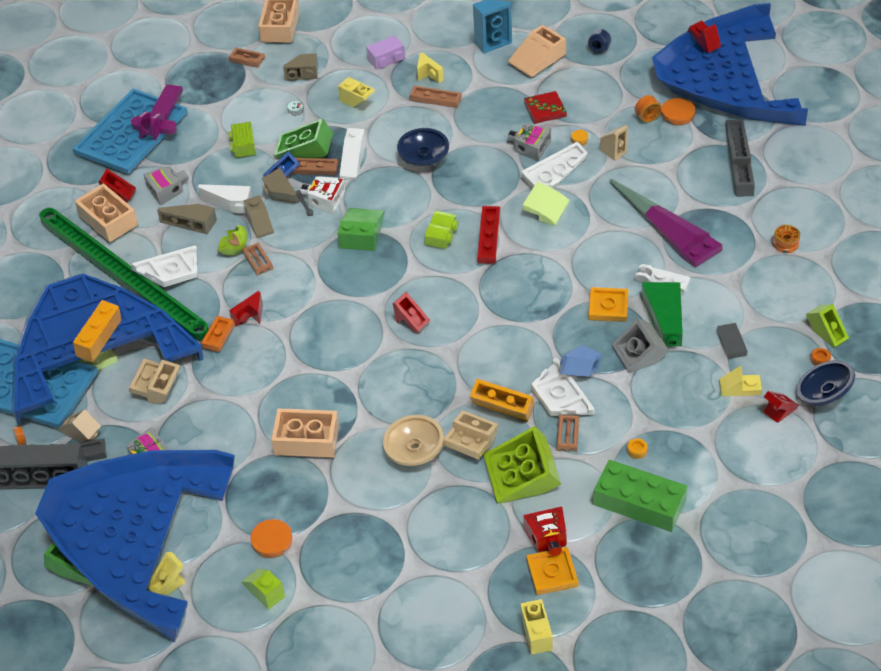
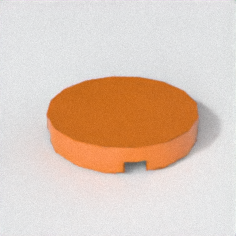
M683 98L669 99L662 105L661 116L666 122L667 120L670 121L671 124L684 125L691 122L692 118L694 119L695 106L692 102Z
M276 519L265 520L256 525L250 537L253 550L259 553L260 556L267 558L281 556L287 548L291 547L293 541L291 528L287 523Z

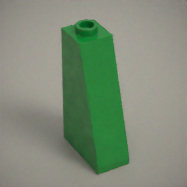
M642 282V300L655 330L666 346H682L683 328L680 282Z

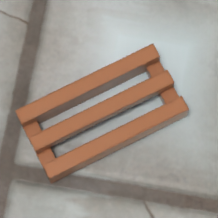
M235 48L229 56V62L259 68L262 60L265 59L264 53Z
M259 242L242 249L245 258L257 276L260 275V272L266 273L267 269H270V271L274 270L273 264ZM255 248L258 250L259 254L265 261V265H263L260 258L256 254L254 250ZM248 251L251 252L252 256H253L254 259L256 260V262H257V264L259 265V267H257V265L255 264L254 260L252 259V257L250 256V254H249Z
M559 415L557 451L565 449V452H569V449H573V452H577L579 416ZM563 420H567L566 443H562ZM571 421H575L573 444H570Z

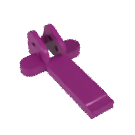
M166 84L150 113L144 112L140 116L131 119L132 128L139 130L140 138L149 135L153 137V140H157L160 133L171 135L177 131L176 123L168 120L183 92L182 86Z

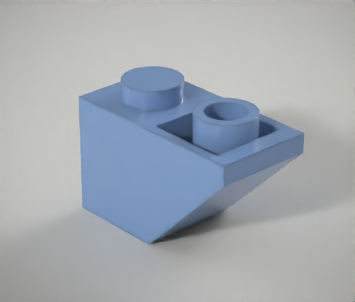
M581 345L562 356L559 373L589 377L597 372L602 354Z

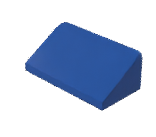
M288 151L263 174V177L278 168L287 177L300 163Z

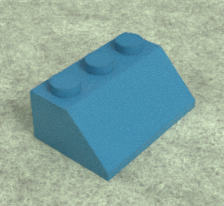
M483 0L473 4L474 42L477 47L485 54L511 44V3L499 0Z

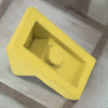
M421 52L417 66L418 81L427 76L438 83L444 81L443 67Z
M741 366L724 375L719 380L721 396L762 395L760 375H743Z
M173 552L165 553L151 578L148 588L154 593L167 596L186 582L179 574L184 565Z

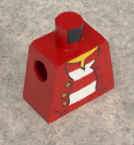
M562 506L523 515L524 530L538 552L548 550L551 556L561 554V547L567 545Z

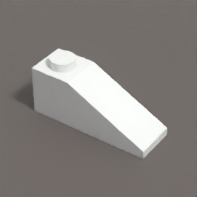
M347 128L340 178L357 180L366 147L364 129Z
M198 185L201 200L230 213L246 214L243 200L252 198L251 186Z

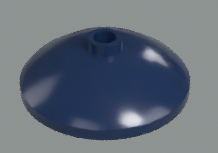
M432 128L411 130L405 133L397 143V152L400 158L415 166L433 165L441 161L449 151L447 137L442 132Z
M839 360L821 363L802 376L797 385V395L803 403L808 405L823 406L831 404L845 396L853 386L855 381L854 369L849 363Z

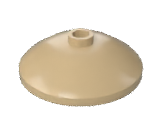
M409 415L396 420L386 430L383 438V446L387 456L392 461L405 466L421 465L432 460L440 452L444 443L441 426L434 419L424 415Z

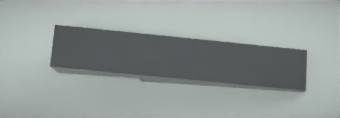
M726 120L736 197L754 196L755 182L744 120Z

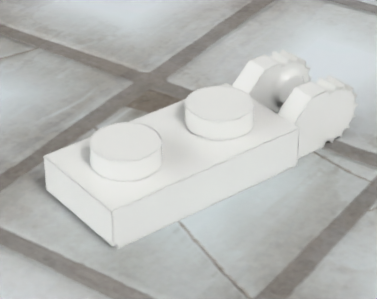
M645 264L639 266L638 270L640 272H637L635 275V279L641 283L680 282L682 295L685 294L690 282V277L653 268L651 265Z

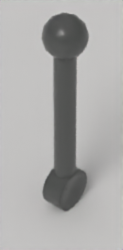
M296 190L295 192L306 209L307 216H312L314 214L313 210L306 204L301 191Z

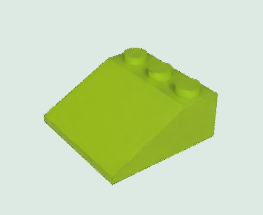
M536 426L483 454L496 501L499 504L541 495L561 485L547 437Z

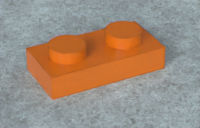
M216 316L201 342L202 348L220 352L235 326L234 320Z

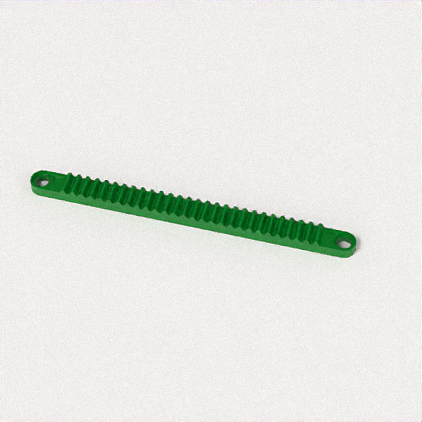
M45 208L39 213L41 223L46 228L52 231L56 237L58 236L60 240L62 239L64 243H67L69 247L71 246L73 250H76L77 253H80L82 257L84 256L86 260L89 259L91 264L93 263L95 267L98 266L99 270H103L105 274L107 273L109 277H112L114 281L116 280L126 290H130L131 293L164 310L195 340L204 339L209 330L206 321L151 280L133 271L131 265L56 209ZM53 215V217L45 219L46 216ZM197 328H204L201 332H195Z

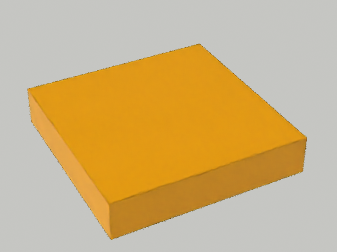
M591 287L589 320L627 322L629 289Z
M568 547L561 548L562 552L557 556H551L549 551L526 555L536 595L579 587Z

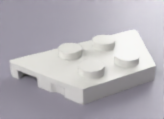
M194 245L132 263V270L162 287L197 278V247Z
M554 358L553 364L548 369L545 368L541 376L536 378L531 384L533 392L550 416L595 414V408L570 375L559 373L561 365L558 358Z

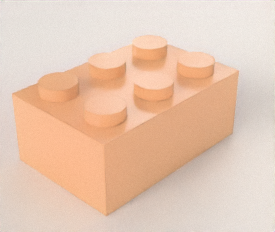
M265 0L258 25L261 42H293L300 13L298 0Z
M104 183L74 201L79 217L109 243L138 225L135 210Z
M278 409L271 440L274 455L334 458L339 432L337 411Z

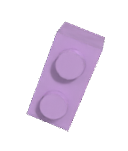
M395 35L366 46L367 59L376 70L405 59L404 45Z

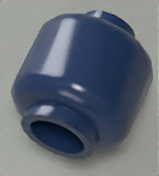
M603 29L595 30L588 39V46L595 53L605 52L611 44L610 34Z

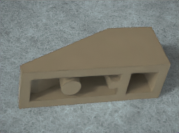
M202 204L160 207L157 209L160 223L207 235L217 221L214 207Z

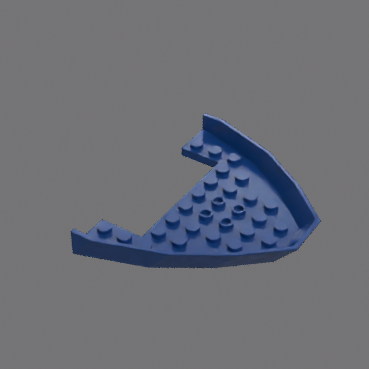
M770 3L754 4L705 21L704 23L708 27L716 24L721 43L720 48L709 54L705 52L689 31L675 38L652 57L657 79L675 94L709 108L751 120L806 126L808 109L801 107L799 98L764 101L745 43L776 38V32L770 18Z
M84 273L46 284L26 318L13 357L12 411L17 423L21 424L19 414L54 403L43 372L82 359L75 355L73 341L102 300L119 306L121 322L100 353L153 335L165 361L171 362L194 353L197 354L201 361L203 360L202 346L164 310L122 287Z
M149 450L98 461L49 479L35 515L62 554L97 590L118 608L175 642L188 601L147 590L182 491L223 501L233 471L235 455L218 450Z

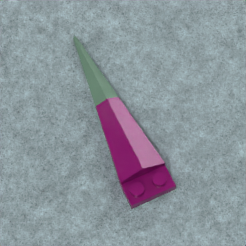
M610 178V184L623 194L657 228L682 259L695 268L723 250L722 244L710 237L708 232Z

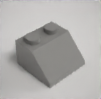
M638 318L612 344L629 372L656 364L669 351L653 325Z

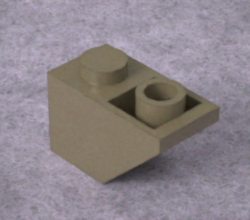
M317 53L300 54L283 65L285 80L318 79Z

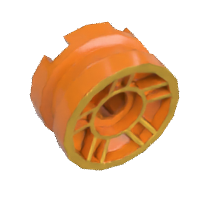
M646 95L638 100L634 110L641 120L647 123L659 117L662 112V106L652 95Z
M792 225L777 227L773 239L775 249L782 253L783 251H788V253L796 251L799 247L800 231Z

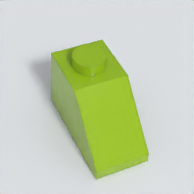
M834 304L819 305L806 313L813 331L832 347H836L849 339Z
M257 569L242 580V584L268 610L285 598L282 582L270 570Z

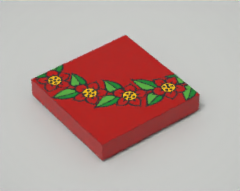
M557 91L524 98V103L534 124L567 116V111Z

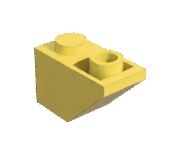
M350 77L338 85L340 101L351 107L365 101L375 92L373 88Z
M542 599L520 603L531 655L552 651L553 636Z

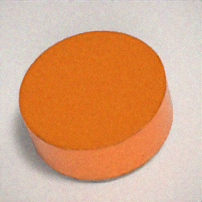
M824 348L814 349L811 353V363L817 366L830 361V352Z
M14 427L13 433L17 445H25L26 439L22 427Z

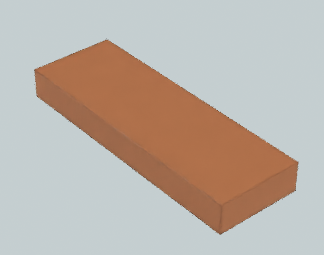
M414 86L409 95V101L458 108L462 99V93L420 86Z
M295 158L300 165L290 173L337 176L339 159Z

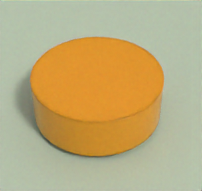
M584 130L573 131L571 142L573 144L578 142L581 146L587 144L588 133Z
M635 438L628 442L627 453L630 457L641 459L646 456L648 445L644 440Z

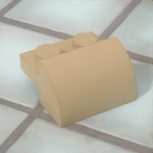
M143 359L129 387V392L146 397L148 403L159 404L164 402L180 371V365L165 360L157 363Z
M462 410L453 421V428L444 437L443 446L479 460L484 452L486 453L491 449L496 438L498 424Z

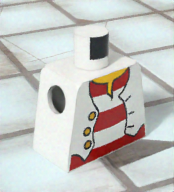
M318 176L315 177L312 185L303 184L301 187V194L308 196V202L311 207L334 214L346 192L343 178Z

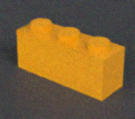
M104 300L99 303L73 341L77 357L92 363L121 322L119 306Z
M477 378L470 394V399L475 405L527 422L535 405L533 396Z

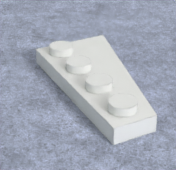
M576 142L521 171V176L532 188L536 182L554 188L587 158L588 152Z

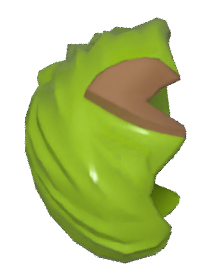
M236 225L234 230H227L228 236L221 238L217 252L235 256L242 251L247 242V232L244 226Z

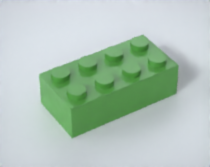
M609 459L593 490V505L672 532L685 505L688 486Z

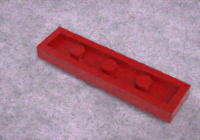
M482 206L478 263H496L500 206Z

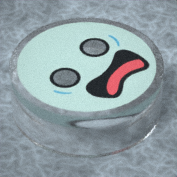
M299 100L290 101L287 104V111L290 115L298 116L304 112V105Z

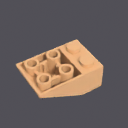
M541 25L527 36L508 60V63L529 77H533L566 55V38Z

